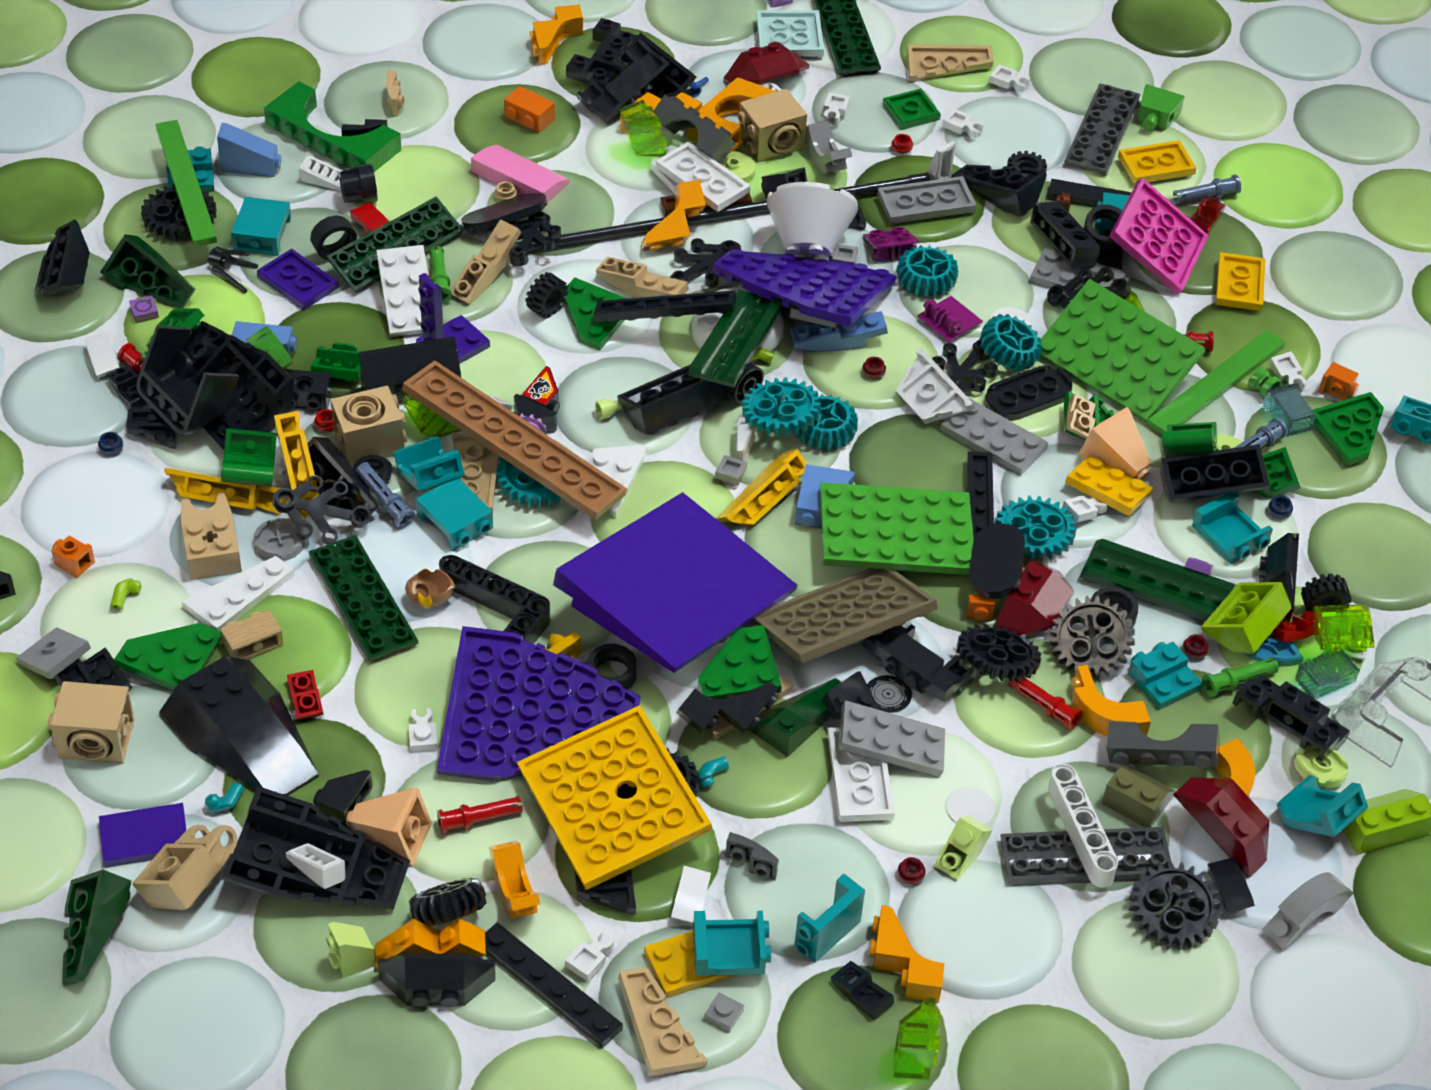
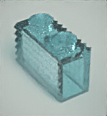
M1294 384L1267 390L1263 400L1264 410L1270 413L1273 418H1279L1285 422L1288 428L1287 437L1312 430L1315 413L1308 406L1303 396L1301 397V393L1294 387Z
M1339 646L1333 651L1331 649L1325 650L1320 656L1314 657L1312 660L1310 658L1304 659L1298 665L1295 680L1305 690V693H1308L1309 696L1316 700L1355 683L1360 668Z

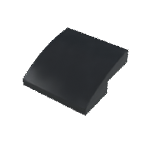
M106 647L84 662L78 658L57 674L62 682L127 686L129 690L133 688L122 670L114 665V658Z

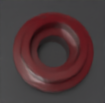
M869 357L863 363L862 372L869 378H880L885 374L886 366L881 358Z
M1194 634L1184 640L1182 650L1190 658L1201 659L1207 655L1209 646L1203 636Z
M915 857L904 859L899 864L897 870L898 877L907 884L920 883L926 873L923 863Z

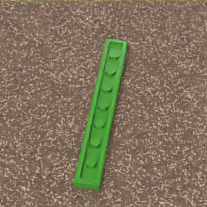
M178 120L156 123V131L194 247L217 243L216 234Z
M1266 330L1150 417L1147 421V426L1162 436V432L1167 431V425L1186 423L1283 349L1285 341Z

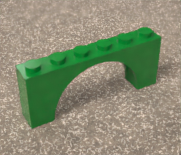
M300 81L264 107L265 123L267 126L349 169L357 165L372 164L375 172L401 151V134L385 125L371 132L355 136L331 135L313 127L307 119L310 113L317 107L316 90Z

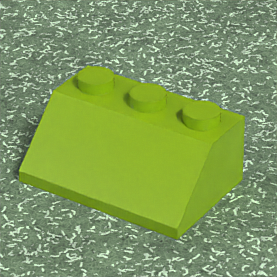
M1239 582L1201 626V629L1233 653H1255L1290 611L1291 603L1282 582Z
M1407 789L1366 799L1368 808L1343 829L1357 855L1426 836L1431 833V803L1425 794Z

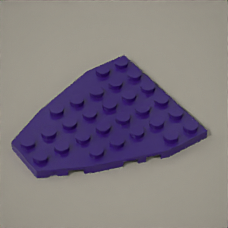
M738 249L730 250L713 264V273L726 278L730 282L742 281V288L769 300L781 298L782 305L785 307L800 306L799 313L849 327L895 284L896 275L890 274L888 270L870 269L867 265L861 263L848 264L797 257L792 254L747 252Z
M462 626L437 774L489 781L522 776L517 765L518 761L639 706L641 696L631 690L624 689L615 680H607L599 675V671L592 666L560 653L557 655L545 649L544 645L540 643L535 645L525 641L523 636L517 633Z

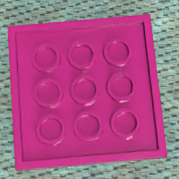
M1142 177L1136 182L1109 237L1177 295L1183 291L1208 238V234Z

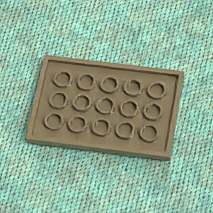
M869 568L772 606L751 622L754 626L764 625L767 637L803 664L812 662L815 658L825 654L834 653L847 645L857 644L862 639L872 635H879L894 626H901L914 618L926 616L929 612L937 610L938 607L935 598L895 570Z

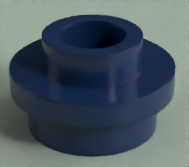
M106 432L100 436L98 448L104 454H116L123 448V440L115 432Z
M1283 495L1275 496L1268 504V511L1274 517L1287 518L1293 512L1292 501Z

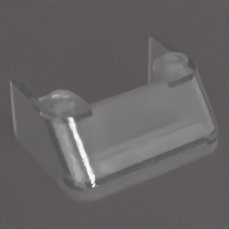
M1420 657L1378 664L1332 711L1330 717L1350 731L1347 737L1348 740L1390 768H1392L1404 739L1383 726L1388 712L1380 703L1401 682L1431 701V663Z

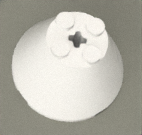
M816 182L788 183L778 186L777 191L774 193L769 192L767 206L785 253L797 257L828 261V258L857 214L858 202L856 198L843 189L837 192L829 189L830 185Z

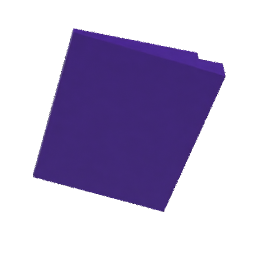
M684 492L556 568L553 586L573 598L571 607L673 673L679 671L797 589L795 582Z

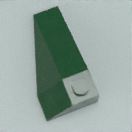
M124 234L100 271L101 274L116 286L142 295L153 296V298L179 308L185 307L196 290L154 248L140 237Z
M836 678L775 704L769 710L764 709L758 715L761 717V720L751 732L786 757L790 756L831 718L822 698L841 681Z
M104 869L71 880L65 904V915L69 917V927L64 929V938L69 939V946L63 954L62 984L69 986L85 980L126 908L131 895L130 886L132 880Z

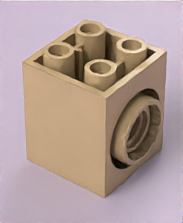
M788 89L740 102L738 120L739 125H742L743 144L746 146L748 153L753 155L757 162L805 149L807 113Z
M388 386L331 399L334 435L341 452L351 466H354L355 462L364 456L379 455L387 458L394 456V451L404 448V443L407 442V435L403 428L406 425L405 415L403 411L398 410L396 394H391Z
M63 681L60 692H56L54 714H50L48 718V729L52 730L53 734L52 746L56 747L58 758L124 763L135 723L129 687Z

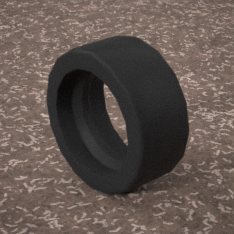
M1108 204L1092 208L1087 214L1084 229L1100 245L1101 250H1111L1120 246L1109 236L1106 237L1095 232L1092 227L1093 222L1101 218L1117 222L1122 210Z
M338 215L326 217L318 222L310 236L314 249L324 260H327L326 256L357 240V234L349 220ZM338 231H345L337 242L323 245L329 235Z
M1105 587L1093 594L1090 602H1094L1096 596H1099L1100 603H1104L1107 598L1110 599V604L1112 605L1118 603L1119 607L1127 611L1128 615L1125 619H1132V626L1129 628L1134 627L1138 615V603L1130 592L1118 587ZM1089 616L1090 625L1094 628L1093 618ZM1101 620L1097 624L1098 626L1106 627L1110 622L1108 620Z
M604 644L591 651L587 658V665L596 669L600 664L607 661L623 663L627 667L625 673L617 677H603L609 681L615 680L626 690L633 686L636 680V658L631 650L619 644Z

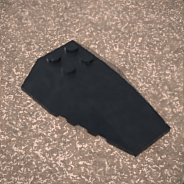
M201 321L200 326L191 332L184 351L192 361V370L188 378L198 388L204 373L237 374L239 376L226 413L203 428L224 451L227 428L271 432L275 428L274 415L288 413L292 409L294 379L266 351L260 350L247 342L245 343L237 337L229 335L204 321Z
M227 656L222 657L180 681L159 711L160 717L189 750L195 754L200 753L212 765L220 766L227 771V775L233 779L238 778L254 793L257 786L289 796L319 777L317 769L280 693L250 660Z
M257 786L233 854L229 856L221 880L277 898L394 910L410 860L379 842L377 844L365 838V834L357 829L354 832L341 824V820L332 815L328 817L319 811L320 808L312 803ZM308 843L345 861V880L324 889L286 858V852Z

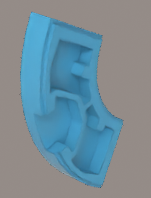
M1268 637L1255 653L1246 654L1257 661L1273 657L1277 661L1278 666L1301 664L1304 658L1292 641L1283 642Z

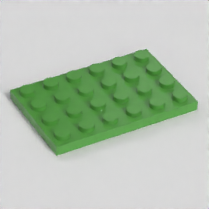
M1091 279L1085 283L1043 335L1040 343L1043 346L1040 354L1041 358L1064 370L1073 378L1123 409L1128 407L1133 415L1146 423L1150 417L1159 411L1205 353V347Z
M821 482L819 492L823 565L969 575L974 542L969 492Z

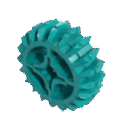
M930 244L928 247L920 245L918 249L911 247L910 251H905L900 256L896 269L898 282L902 284V288H907L908 293L915 292L916 297L924 295L925 298L928 295L935 298L937 294L944 296L945 292H950L952 287H955L959 274L957 261L953 259V255L947 254V250H939V246L931 248Z
M1008 313L1005 316L998 314V316H993L983 326L979 338L981 341L980 346L985 349L984 354L989 355L990 360L996 361L997 366L1002 365L1005 370L1011 368L1014 372L1017 370L1023 372L1025 369H1030L1040 358L1043 347L1040 344L1042 339L1037 337V331L1031 329L1032 325H1027L1024 320H1019L1017 316L1012 318Z
M821 393V414H819V420H814V426L807 425V431L798 429L796 438H800L802 444L808 443L809 448L818 447L819 451L821 448H826L830 451L832 447L839 450L841 445L847 446L849 441H853L858 429L857 413H855L854 407L849 405V401L842 402L841 396L833 398L832 394L827 397Z

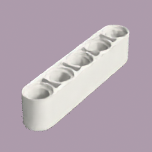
M1057 764L1052 769L1048 786L1050 796L1089 880L1097 887H1108L1114 881L1118 859L1075 769L1069 764Z

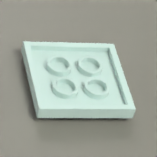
M757 10L756 20L760 48L768 46L771 42H779L799 57H823L824 46L819 10Z

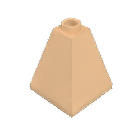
M1128 407L1092 428L1078 453L1083 459H1086L1089 455L1099 458L1102 462L1122 470L1125 474L1135 479L1143 480L1150 473L1148 467L1151 462Z
M411 788L357 803L353 811L348 812L346 824L348 827H351L352 831L355 832L357 829L365 834V838L375 844L379 842L410 860L409 867L413 866L432 826V821L418 788Z

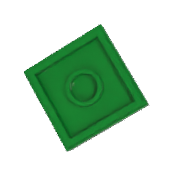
M922 88L883 98V106L901 130L940 120V112Z

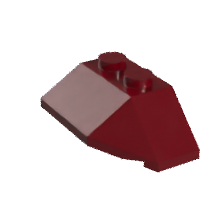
M771 42L768 46L761 48L752 47L749 51L741 52L723 78L724 82L728 85L737 77L758 84L800 73L809 69L810 64L781 43Z
M1029 561L1022 572L1020 585L1015 591L1013 589L1007 595L996 624L1000 629L1007 626L1008 631L1017 630V635L1025 634L1026 636L1051 629L1054 626L1053 619L1059 618L1058 611L1065 609L1066 604L1074 594V590L1059 570L1038 561Z
M1191 777L1173 794L1229 858L1234 857L1239 868L1247 878L1251 877L1267 861L1270 820L1233 779Z

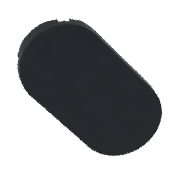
M524 194L472 211L461 218L463 229L474 232V228L477 227L483 231L495 228L500 220L510 223L536 214L547 206V198L544 194Z
M1038 366L990 385L985 394V407L1008 420H1019L1063 403V397L1068 391L1072 392V379L1067 372L1060 368L1055 370L1050 369L1051 366Z
M994 524L983 528L976 534L973 542L969 582L971 589L977 591L979 596L990 599L1002 598L1009 595V591L1013 589L1015 591L1020 585L1025 539L1023 532L1019 528L1010 524Z

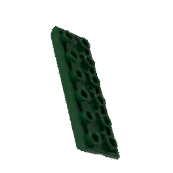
M812 0L814 10H819L821 29L838 75L857 71H880L881 65L856 0Z
M436 196L326 256V259L342 276L352 291L358 293L381 280L377 250L423 245L426 255L432 247L437 249V246L441 247L457 238L464 229Z
M739 289L736 293L737 299L734 311L721 316L692 361L688 376L734 387L784 307L782 300H769L757 294Z
M356 535L308 551L313 566L368 661H373L394 651L419 643Z
M1105 539L1096 540L1080 574L1082 579L1105 587L1122 588L1130 592L1134 597L1206 621L1236 587L1234 583Z

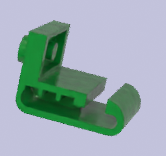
M1217 423L1167 425V431L1162 432V445L1165 457L1218 450Z
M227 428L221 482L272 486L277 433Z

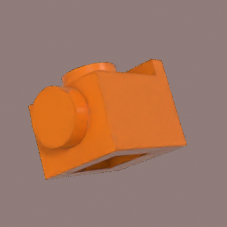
M1332 362L1322 377L1318 392L1323 394L1325 391L1343 400L1348 399L1349 396L1354 397L1359 387V384L1356 383L1359 373Z
M69 535L64 540L58 539L53 544L52 556L54 564L77 578L95 563L92 545L89 543L85 545Z

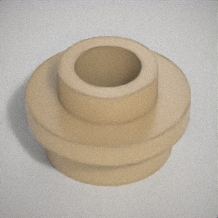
M505 181L497 185L494 194L496 199L504 201L516 197L517 190L511 182Z

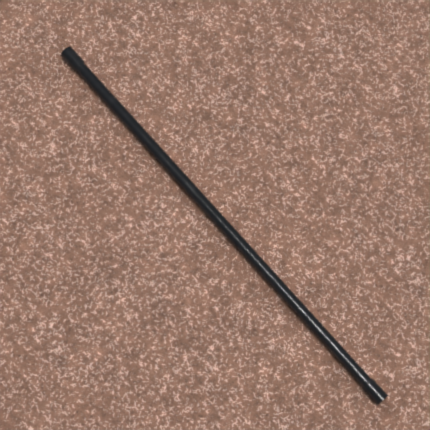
M926 172L903 178L831 190L840 192L841 189L845 191L854 190L857 197L875 194L878 192V188L930 181V176ZM766 200L725 207L719 212L714 209L706 210L693 217H687L686 214L688 225L768 212L769 209ZM666 217L563 234L560 238L554 239L555 247L649 232ZM533 240L527 251L542 250L541 245ZM515 242L513 247L519 246L520 242Z

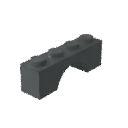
M664 95L650 114V117L672 134L685 128L697 129L698 141L696 147L719 164H722L736 144L730 138L732 134L722 126L720 129L716 128V123L705 116L702 119L699 117L700 113L691 106L688 109L685 108V103L674 96L671 99Z
M1110 721L1106 747L1109 763L1119 765L1127 763L1143 764L1146 766L1155 764L1174 767L1182 765L1198 766L1201 768L1209 766L1218 767L1220 748L1218 724H1190L1189 728L1181 736L1171 740L1160 741L1151 739L1143 734L1137 722Z

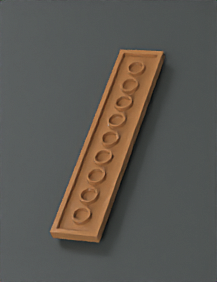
M433 361L403 383L402 391L592 519L597 520L626 496V487L437 361Z

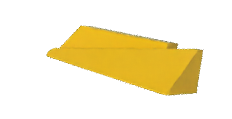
M299 411L274 415L275 430L291 490L304 484L314 475L304 429H300ZM316 480L311 481L313 487H317ZM310 491L300 499L310 501L319 495V491ZM297 509L304 521H306L309 516L308 512Z
M794 449L780 453L716 519L719 522L726 521L746 526L754 525L801 482L798 477L804 474L807 463L799 450Z
M175 468L164 469L165 474L170 476L177 487V492L182 497L216 503L218 493H224L230 506L255 510L257 506L270 512L281 514L274 508L272 498L274 493L283 487L221 482V476ZM282 498L280 502L285 505L288 499Z

